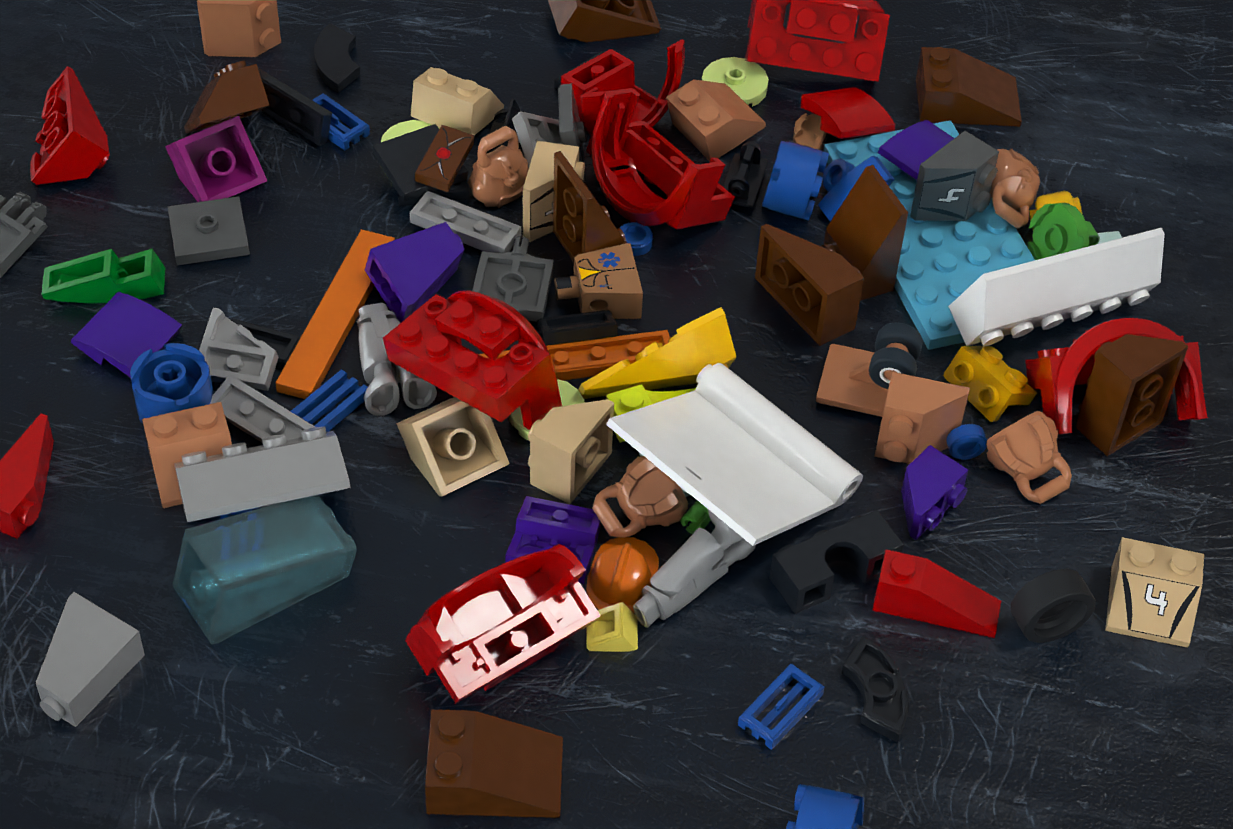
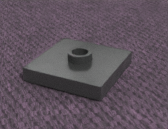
M572 83L563 84L558 88L559 133L561 141L564 145L578 146L579 162H585L584 142H587V133L583 122H580ZM584 170L583 182H585V170Z
M239 196L167 206L177 265L250 255Z

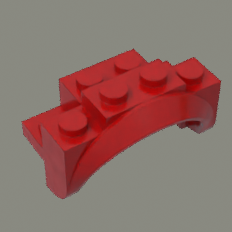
M557 544L549 549L533 552L498 565L449 591L428 607L417 624L413 625L405 641L425 674L428 676L436 671L456 704L482 688L487 691L553 652L563 640L596 622L601 615L578 581L586 569L567 547Z

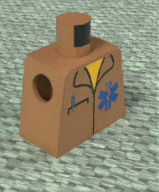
M630 243L578 254L574 258V276L559 277L554 280L557 300L577 298L581 313L609 310L613 317L617 319H639L642 317L643 291Z

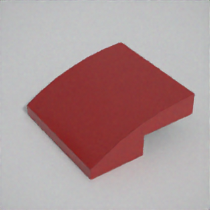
M856 87L802 94L801 108L821 116L820 130L840 139L895 131V122L887 111L873 97Z

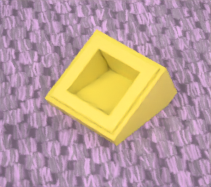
M623 602L597 610L601 617L586 627V644L589 651L630 652L638 649L637 617Z

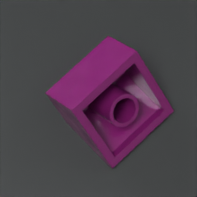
M239 116L165 146L179 179L197 202L229 198L267 182V178Z

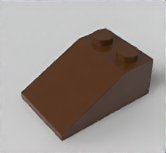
M548 0L558 33L567 39L595 42L658 34L661 30L651 0Z
M921 48L916 75L920 122L928 120L932 123H939L951 120L954 124L1021 127L1022 120L1016 77L955 48Z
M561 151L555 152L553 233L574 262V258L578 254L626 244L624 232L620 228L617 229L612 223L607 208L604 205L600 206Z
M874 165L866 166L827 226L824 244L821 246L842 255L852 266H855L864 277L860 301L894 291L908 218V211Z
M769 224L761 226L755 279L819 346L854 330L864 281L860 271L836 252Z
M431 709L425 780L427 814L560 818L563 737L478 711Z

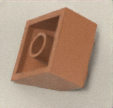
M197 0L203 48L206 55L257 57L281 43L277 0Z
M693 79L666 97L672 124L709 161L712 157L720 158L766 127V122L725 83Z
M892 372L874 457L910 464L929 445L939 451L947 449V435L962 424L970 388Z
M217 402L142 419L162 507L168 508L181 505L183 503L174 463L182 462V455L198 451H206L207 457L222 454V447L232 445L222 403Z

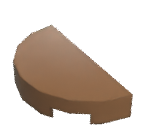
M807 113L801 115L795 122L793 142L822 150L829 133L820 130L821 116L817 114L807 116Z

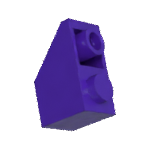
M931 445L906 467L901 490L909 536L914 540H917L927 529L930 531L934 530L941 522L944 512L950 506L956 508L967 493L965 482L968 469Z

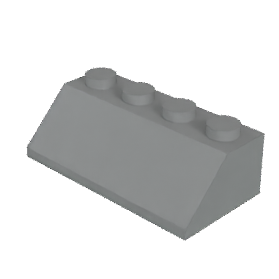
M314 427L301 431L302 437L287 440L286 435H276L262 439L263 445L247 448L246 443H237L222 447V454L207 457L206 451H198L182 455V462L174 463L187 522L351 488L337 435L333 431L326 432L325 427Z

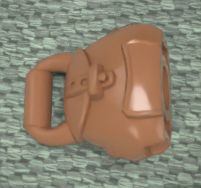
M504 126L481 138L477 152L478 160L473 164V171L468 180L474 198L484 203L485 207L500 208L521 197L529 170L527 159L523 157L519 149V140L515 130ZM508 141V145H507V146L501 145L500 147L496 148L494 151H492V152H490V153H487V151H489V150H491V149L497 147L498 145H500V144H502V143Z
M997 149L999 151L996 164L998 172L990 190L993 207L998 216L1015 228H1020L1028 223L1029 208L1037 198L1040 185L1039 170L1026 157L1015 152L1013 149Z
M1036 411L987 440L988 452L986 454L988 460L994 465V468L1005 471L1012 476L1014 481H1016L1019 491L1029 501L1043 504L1070 487L1072 474L1069 465L1061 456V453L1058 452V430H1056L1054 421L1050 417H1046L1043 412ZM1053 467L1061 472L1062 475L1033 491L1031 490L1029 480L1044 475Z
M640 456L632 463H629L626 473L620 482L604 488L596 495L592 509L609 536L625 538L636 534L642 528L645 529L646 526H669L678 523L688 509V501L682 489L674 480L646 457ZM617 498L622 511L631 520L628 526L623 528L606 499Z

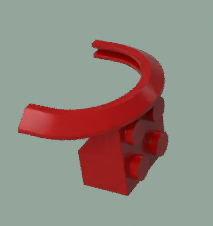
M681 39L667 47V74L658 98L635 85L634 62L613 49H609L562 75L561 85L572 83L580 121L583 122L587 133L590 136L593 133L605 91L633 88L641 94L630 122L644 120L653 127L668 110L666 97L678 90L684 70L685 40Z

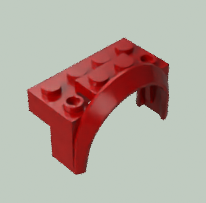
M752 0L747 27L750 28L745 61L879 82L890 14H885V10L876 0ZM790 3L787 27L785 29L783 24L786 6ZM858 15H859V22H858L857 33H856V37L854 38L855 29H856V23H857V17H858ZM793 34L804 35V36H810V37H817V38H823V39H829V40H835V41H841V42H844V43H837V42H830V41H824V40H818V39L798 37V36H794Z
M635 89L605 91L586 152L592 157L596 180L609 204L630 222H637L643 226H657L667 223L675 229H683L725 220L735 197L718 183L725 164L715 157H712L709 163L695 164L644 120L630 122L641 95ZM617 166H630L627 169L616 170ZM637 170L644 174V179L647 182L657 185L664 191L667 199H663L652 192L643 182Z
M466 290L455 292L447 299L435 294L383 337L389 361L499 422L504 421L520 407L524 427L530 430L534 422L538 419L542 420L552 408L562 406L554 363L544 341L522 314L497 298ZM461 338L473 344L489 358L483 357L462 346ZM518 340V344L512 346L509 353L503 358H498L505 349Z
M1121 318L1103 322L1089 330H1085V333L1077 339H1073V344L1070 347L1037 351L1038 358L1025 360L1028 385L1033 389H1041L1043 413L1054 421L1058 434L1072 433V396L1074 385L1086 384L1094 367V355L1104 343L1114 342L1126 334L1184 342V337L1178 336L1175 332L1159 323L1146 319ZM1198 342L1185 343L1188 349L1174 386L1178 420L1206 419L1208 417L1202 384Z

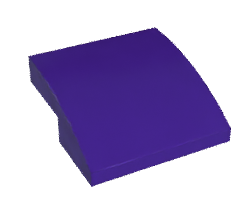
M924 120L894 135L880 146L877 153L917 180L920 164L954 138L930 121Z
M117 292L71 339V344L98 364L102 365L107 360L131 378L130 371L135 360L143 352L151 348L152 353L165 349L164 344H169L180 333L182 324L138 298Z
M526 496L517 516L516 531L507 550L505 562L561 544L567 547L586 569L578 580L579 583L584 584L602 523L593 509Z

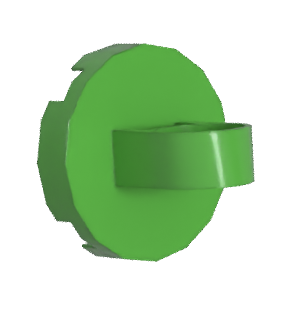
M1068 203L1045 204L1036 211L1030 221L1029 229L1034 230L1032 235L1033 242H1028V249L1035 260L1096 245L1100 241V237L1092 223L1085 221L1080 211Z

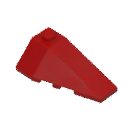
M67 66L47 90L41 115L45 123L42 130L37 133L35 141L41 145L40 153L36 152L33 154L30 162L31 182L36 185L88 178L96 168L101 169L105 165L110 155L107 134L74 70Z

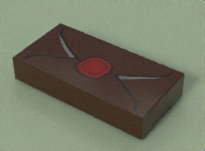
M441 125L415 172V181L448 192L474 145L475 135Z

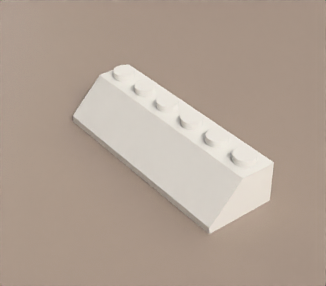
M1162 228L985 273L948 307L966 346L980 342L983 346H989L1002 340L1004 336L1012 334L1013 338H1018L1031 332L1034 327L1042 326L1043 330H1047L1059 325L1067 318H1071L1075 322L1088 317L1096 310H1100L1101 314L1115 310L1125 302H1128L1130 306L1139 304L1150 297L1148 292L1161 283L1165 234Z

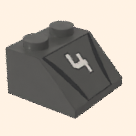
M967 131L962 132L920 164L910 217L919 221H966L976 212L984 211L992 198L990 190L998 172L996 164L999 151Z

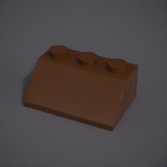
M245 60L226 65L218 73L213 74L215 79L204 88L184 126L186 134L212 127L236 116H239L240 119L251 116L269 106L257 64L246 66Z
M1126 334L1114 342L1104 343L1094 355V367L1086 382L1087 389L1084 399L1079 405L1080 412L1075 428L1106 456H1109L1161 424L1188 346L1182 341Z

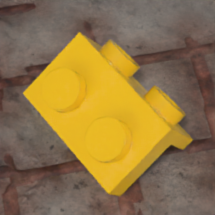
M961 346L943 376L950 384L969 387L967 400L990 422L998 421L1008 405H1029L1037 392L1027 384L1028 379L1023 373L1010 368L1002 360L1003 356L997 349L992 346Z

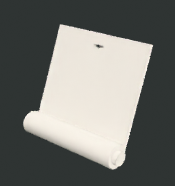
M722 363L705 366L697 376L696 382L698 385L694 391L609 418L606 424L674 480L679 487L692 495L752 546L842 505L855 493L863 479V475Z

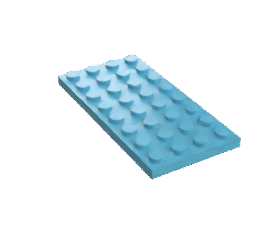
M951 120L933 123L953 138L959 135ZM902 130L824 144L823 151L829 153L828 165L836 159H843L857 167L871 156H876L895 179L889 187L908 211V218L894 287L928 350L963 343L962 335L948 306L981 275L1035 261L1017 229L995 213L992 198L984 211L976 212L966 221H919L911 218L910 214L917 180L877 153L881 145Z

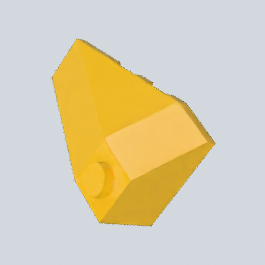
M722 307L676 330L677 334L668 340V344L663 346L662 343L655 341L635 356L636 362L630 364L628 359L622 360L581 383L578 390L583 399L606 396L607 394L641 384L645 390L697 383L698 374L709 364L713 366L717 363H722L727 368L730 367L736 359V353Z

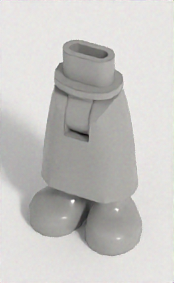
M385 303L362 306L358 311L360 318L357 324L359 328L358 340L363 376L365 381L370 384L364 394L366 409L375 416H384L396 409L399 403V387L397 383H401L402 396L408 407L412 409L428 407L436 398V387L388 360L383 337L400 324L395 313L389 311Z
M708 509L709 517L715 525L714 530L710 534L705 529H696L688 540L650 578L652 587L646 585L641 591L643 597L633 605L638 621L648 628L658 618L665 620L675 612H678L728 572V567L735 561L742 560L752 553L756 548L755 545L752 546Z

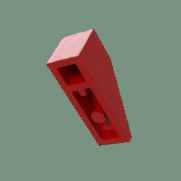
M42 413L0 460V532L16 539L19 538L28 526L35 523L42 508L54 444L48 416Z
M885 550L873 611L995 638L1001 600L927 558Z

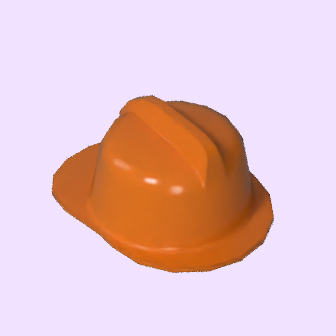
M618 537L602 544L595 554L587 578L586 592L594 606L599 610L623 602L635 613L633 605L643 597L641 591L646 585L652 587L650 578L658 571L659 558L655 550L645 541L635 537Z

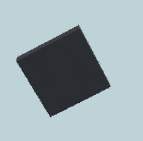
M436 124L373 145L374 157L404 202L423 196L427 191L434 192L439 190L415 181V172L439 131ZM462 165L453 184L467 180L468 171L464 165Z

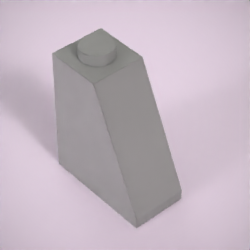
M73 592L67 599L36 680L42 710L52 719L59 721L62 718L76 727L145 655L139 631Z

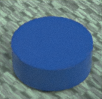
M843 159L832 161L823 174L824 188L829 192L855 166Z
M631 222L620 227L625 234L627 243L631 244L633 256L644 255L650 251L653 233L648 226Z
M975 424L961 425L953 429L946 438L949 452L956 459L967 460L975 458L987 448L984 430Z

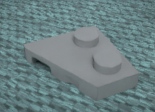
M522 111L512 118L519 143L528 162V167H530L537 141L562 144L559 133V120Z
M213 307L199 349L209 366L212 382L223 383L229 375H232L251 388L268 391L279 358L276 350L264 341L257 340L242 325L238 326L231 321L219 308Z

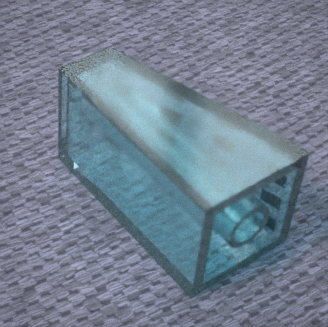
M318 495L276 503L185 529L172 586L211 645L348 577L357 548L353 538L345 533L335 519L331 508L326 506Z

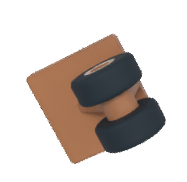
M889 323L883 326L877 334L875 342L876 352L831 344L817 391L816 402L882 417L892 372L910 376L916 375V360L920 356L923 344L920 333L912 326L904 323Z

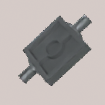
M517 236L514 239L512 252L494 253L482 251L472 291L497 298L509 304L528 321L537 322V320L544 318L554 271V260L536 258L527 254L530 242L525 236H523L522 244L521 236Z

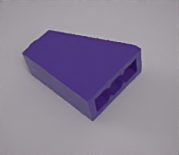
M447 222L370 249L365 272L389 309L395 313L400 323L431 299L458 270L464 252L463 242L459 235L453 233Z

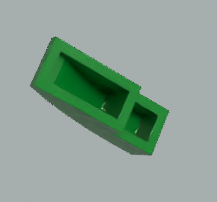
M153 248L121 258L117 257L113 249H108L44 268L41 295L46 300L92 304L108 303L117 292L128 294L140 300L164 294L166 267Z

